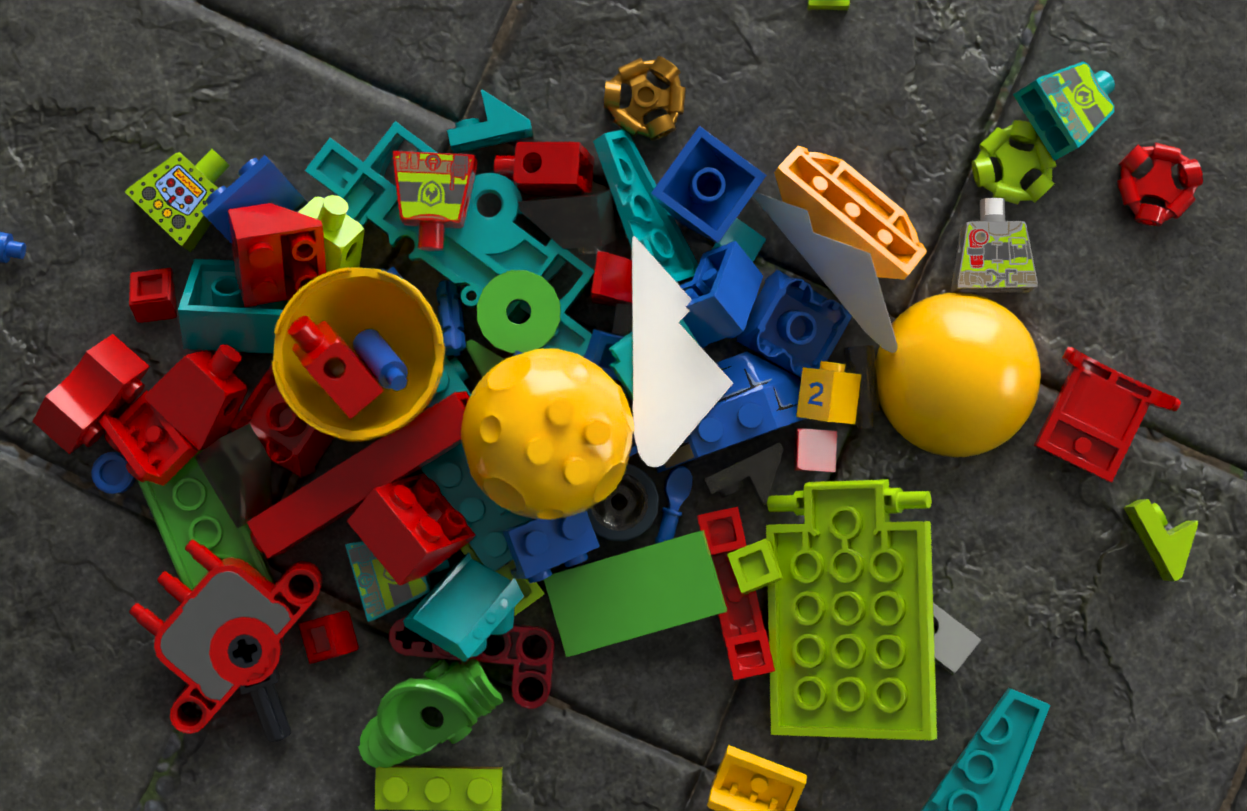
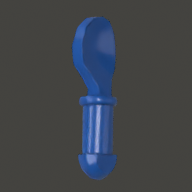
M677 466L672 469L665 480L664 491L669 504L667 508L663 507L662 509L664 513L658 536L655 537V544L674 539L679 517L682 516L679 507L689 496L692 489L693 477L690 470L684 466Z

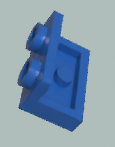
M587 511L566 518H533L503 531L516 568L510 570L512 577H515V579H527L528 583H535L552 575L550 568L564 563L565 567L582 563L589 559L587 552L600 547Z

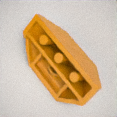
M797 146L775 170L774 174L782 201L807 210L814 233L870 253L877 277L904 280L926 254L927 251L923 243H919L917 232L907 213L842 159L819 152H808L807 148Z

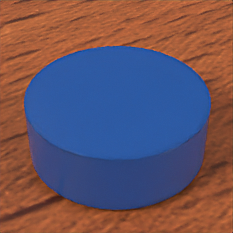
M105 453L97 458L93 464V482L98 489L105 493H123L130 489L136 480L127 470L126 464L128 461L122 453Z

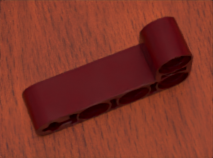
M406 617L396 621L390 629V644L399 654L461 660L432 643L433 649H427L429 640L419 639L414 641L411 647L407 646V639L400 638V631L408 629L403 623ZM514 624L511 630L501 634L505 639V647L502 652L491 654L484 650L478 656L470 657L468 660L476 659L479 662L514 665L512 695L515 701L521 707L527 709L538 708L545 703L551 691L555 651L554 638L545 628ZM534 634L542 636L547 643L546 653L537 658L529 656L524 650L525 639ZM527 677L539 679L544 689L541 697L528 699L523 696L520 690L521 681Z

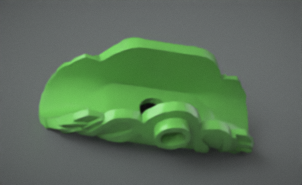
M441 659L424 672L425 677L422 679H413L411 677L395 685L382 698L377 709V716L371 719L362 731L360 745L358 746L362 759L368 765L375 768L379 766L389 768L416 755L419 756L432 750L438 743L441 744L449 740L451 744H455L465 738L472 731L471 727L478 722L479 717L488 715L492 710L496 709V706L503 703L501 693L491 685L482 667L479 665V661L470 659L460 664L456 660L448 663L445 659ZM432 706L440 710L444 718L443 724L438 727L426 724L421 715L422 709Z

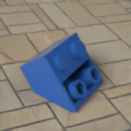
M264 155L260 160L253 158L243 165L238 171L239 178L228 188L221 186L210 194L206 199L207 206L201 212L232 244L228 209L272 203L299 212L308 202L267 156Z

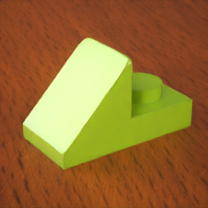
M1139 499L1123 507L1163 581H1177L1182 578L1198 527V521H1185L1166 531L1164 526L1168 523L1163 511L1156 503L1151 504L1149 499Z

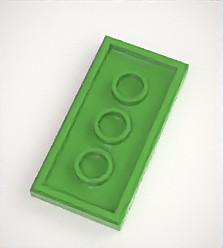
M216 445L198 450L165 486L147 480L145 482L138 480L179 579L192 590L208 572L185 550V546L191 539H194L200 545H204L221 560L239 558L249 563L275 585L263 553L255 547L251 540L250 533L252 531L247 524L249 520Z
M704 530L554 573L544 579L566 657L727 611Z

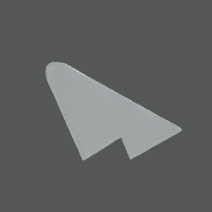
M755 192L752 195L834 293L861 328L883 349L895 353L898 345L870 253L814 233L807 210Z
M634 236L632 238L633 434L641 459L650 467H659L667 462L732 386L733 382L679 324V321L690 311L686 306L692 299Z

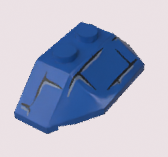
M749 352L716 362L719 368L733 382L732 386L667 462L662 466L656 467L657 473L807 419L796 417L801 384L799 377Z

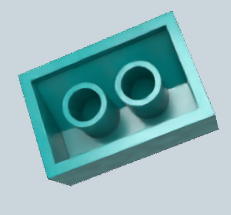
M194 259L178 308L183 349L217 351L220 345L225 344L238 352L274 353L275 327L282 311L290 300L244 307L236 280L234 261Z

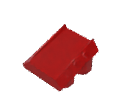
M272 364L230 426V430L241 439L253 445L275 463L289 469L300 478L315 472L316 464L335 438L307 424L289 407L277 386Z

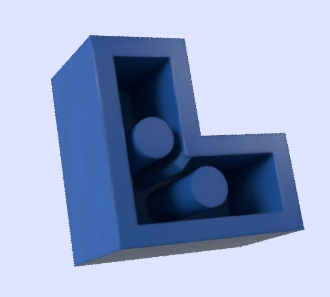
M736 241L703 253L692 281L679 285L692 299L686 306L690 311L682 319L701 348L724 338H734L744 332L751 309L757 298L763 275Z

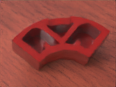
M112 334L86 351L79 364L69 376L45 396L32 422L69 455L82 444L90 447L105 431L99 419L104 414L112 417L125 401L127 403L132 402L143 391L145 384L141 380L150 366Z

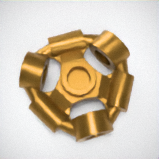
M660 56L656 60L643 61L642 58H639L618 68L619 73L610 81H606L604 108L608 109L614 116L613 123L634 137L640 134L650 137L651 141L658 140L672 133L676 129L675 123L678 116L684 114L686 88L681 86L679 79L680 70L670 61ZM650 70L656 78L670 86L665 90L654 86L647 80V73ZM625 83L632 89V98L629 107L621 109L619 108L621 84ZM662 108L668 113L650 121L646 125L643 123V117L653 110Z

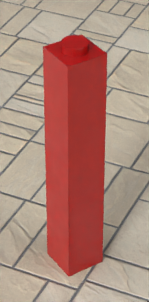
M466 391L454 392L419 414L408 425L382 437L249 520L247 524L252 531L250 536L255 547L264 553L267 559L283 554L359 507L374 488L408 477L461 444L463 415L470 398Z

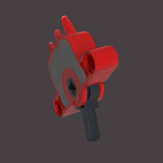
M191 539L185 546V550L208 572L192 590L178 578L171 576L167 571L162 572L157 578V582L164 587L165 591L180 602L165 622L139 603H135L129 610V613L136 618V621L155 636L154 649L159 660L187 683L170 709L171 723L182 733L192 734L200 731L232 694L240 688L242 695L251 693L268 741L277 742L283 740L291 734V728L274 685L280 679L277 664L283 652V636L316 600L322 586L323 577L321 571L311 562H297L289 567L274 585L249 563L239 558L221 560L204 545H200L194 539ZM299 574L306 575L313 581L314 588L309 592H298L293 588L291 578ZM242 639H245L248 645H256L252 654H249L247 649L239 650L238 647ZM185 702H194L200 706L202 715L196 718L188 717L182 711L181 705Z

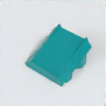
M467 553L403 620L406 628L466 662L470 657L478 656L486 649L487 637L490 634H505L513 628L515 606L524 595L515 577L509 580L473 560L470 553Z

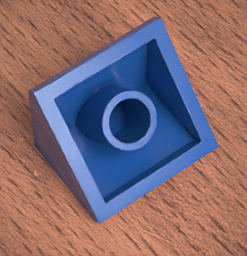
M699 126L650 195L678 223L715 243H719L767 175Z

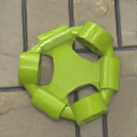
M1015 120L1012 125L1004 129L997 127L979 145L981 151L976 160L972 161V172L976 185L978 187L983 186L991 191L993 198H1003L1006 202L1018 205L1020 201H1033L1035 203L1055 184L1052 181L1053 168L1057 167L1056 162L1051 157L1031 123L1027 121ZM1009 138L1020 143L1034 144V147L1031 151L1018 150L1010 146ZM989 157L997 158L1000 164L1002 179L998 182H995L994 168ZM1032 169L1041 171L1042 175L1024 191L1020 185L1024 175Z

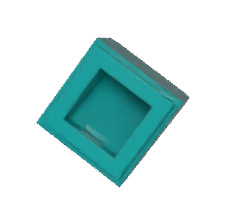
M736 218L719 243H715L712 250L736 241L753 262L766 238Z

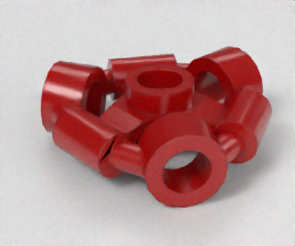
M1155 142L1153 146L1141 147L1138 144L1120 161L1118 165L1121 167V179L1117 181L1123 204L1124 206L1129 205L1135 214L1136 222L1149 226H1162L1163 222L1172 217L1178 219L1195 202L1193 195L1198 186L1203 184L1202 170L1196 159L1190 160L1180 154V148ZM1148 157L1151 158L1153 165L1144 177L1138 179L1131 175ZM1178 164L1177 173L1179 181L1184 189H1178L1172 179L1171 168ZM1143 196L1154 197L1165 203V209L1157 205L1140 204Z

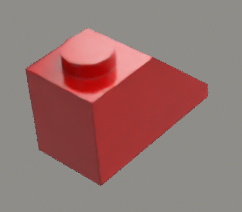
M597 252L591 290L592 303L633 309L631 259L607 252Z

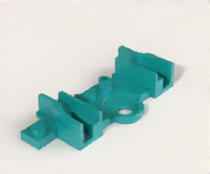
M395 121L364 162L330 137L305 169L307 174L347 202L348 211L346 214L360 223L363 228L370 221L383 233L389 235V243L392 247H395L402 238H411L415 243L413 252L408 256L411 261L423 260L456 286L467 284L468 286L461 292V300L469 308L477 307V302L483 288L495 276L510 270H527L542 276L549 282L569 262L583 274L572 289L559 300L561 304L559 327L555 336L542 349H560L585 357L592 334L566 314L592 284L595 270L555 240L551 239L545 247L513 223L518 214L522 215L523 201L520 191L510 179L496 173L476 175L464 227L445 228L443 250L426 251L418 249L419 226H406L400 220L396 186L386 180L384 175L393 157V151H397L404 140L416 147V152H437ZM486 193L497 195L502 203L500 212L493 217H485L477 210L478 199ZM475 293L476 299L469 301L467 299L468 294ZM523 301L513 302L507 310L508 319L515 324H520L527 314L531 316L530 306Z

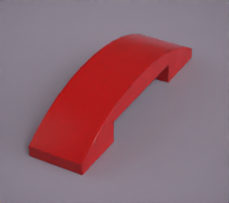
M738 506L697 515L700 531L704 530L727 607V611L718 614L733 681L775 672L756 590L748 594L741 593L727 555L747 546Z

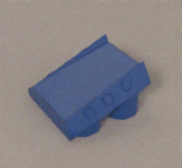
M776 270L765 279V285L751 309L747 326L744 332L737 336V342L801 378L803 367L820 369V362L828 361L852 315L835 300L827 299L812 290L811 285L804 280L791 278Z

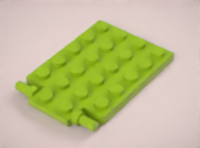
M889 480L822 481L807 482L804 485V490L795 491L794 495H774L768 497L767 506L770 512H794L797 516H804L805 524L766 525V539L771 544L783 576V580L768 585L769 646L775 672H770L771 735L905 740L937 739L931 521L890 522V514L902 513L904 509L930 508L932 500L929 491L903 492L901 488H889Z

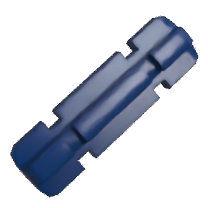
M443 280L439 282V287L436 289L437 302L440 304L437 308L439 324L444 337L445 355L460 356L466 348L465 334L461 332L464 330L462 302L458 299L461 297L460 285L456 286L451 281Z

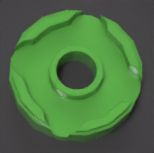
M510 270L495 276L483 288L477 302V321L483 336L496 349L510 354H514L515 351L525 353L535 349H542L555 336L561 321V304L554 288L542 276L527 270ZM523 301L530 306L531 316L525 323L515 324L508 319L507 310L513 302Z

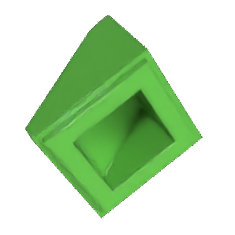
M472 339L466 342V348L482 378L494 366L505 360Z

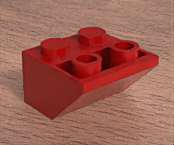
M272 203L228 209L235 275L244 307L290 300L308 282L327 273L321 220Z
M425 473L374 488L347 520L348 524L399 586L424 577L476 536L467 525L464 516L451 506L441 494L438 485L428 478Z

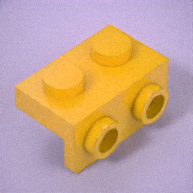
M728 745L712 782L707 807L715 811H794L806 785L807 775Z

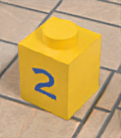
M826 361L820 362V369L803 367L796 417L855 424L862 374L845 372L846 364Z

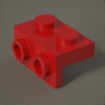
M146 390L118 419L104 414L99 419V422L107 432L105 435L106 441L116 451L123 454L128 461L126 468L134 478L140 482L147 480L165 486L198 450L143 398L148 392Z

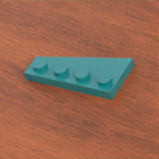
M624 129L604 133L594 140L593 143L631 249L632 238L635 236L678 285L691 281L698 263L674 217L650 195L656 187V183L630 134Z
M1008 688L920 811H1009L1049 711L1050 704Z

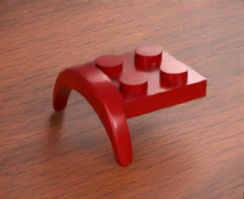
M1067 347L1062 360L1071 367V370L1034 446L1112 483L1149 406L1175 412L1179 409L1181 401L1172 395L1124 375L1073 347Z

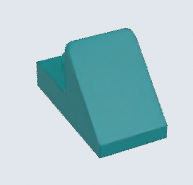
M481 90L487 121L480 123L478 118L465 119L455 123L456 128L447 130L450 146L454 154L533 137L531 122L528 118L484 90Z

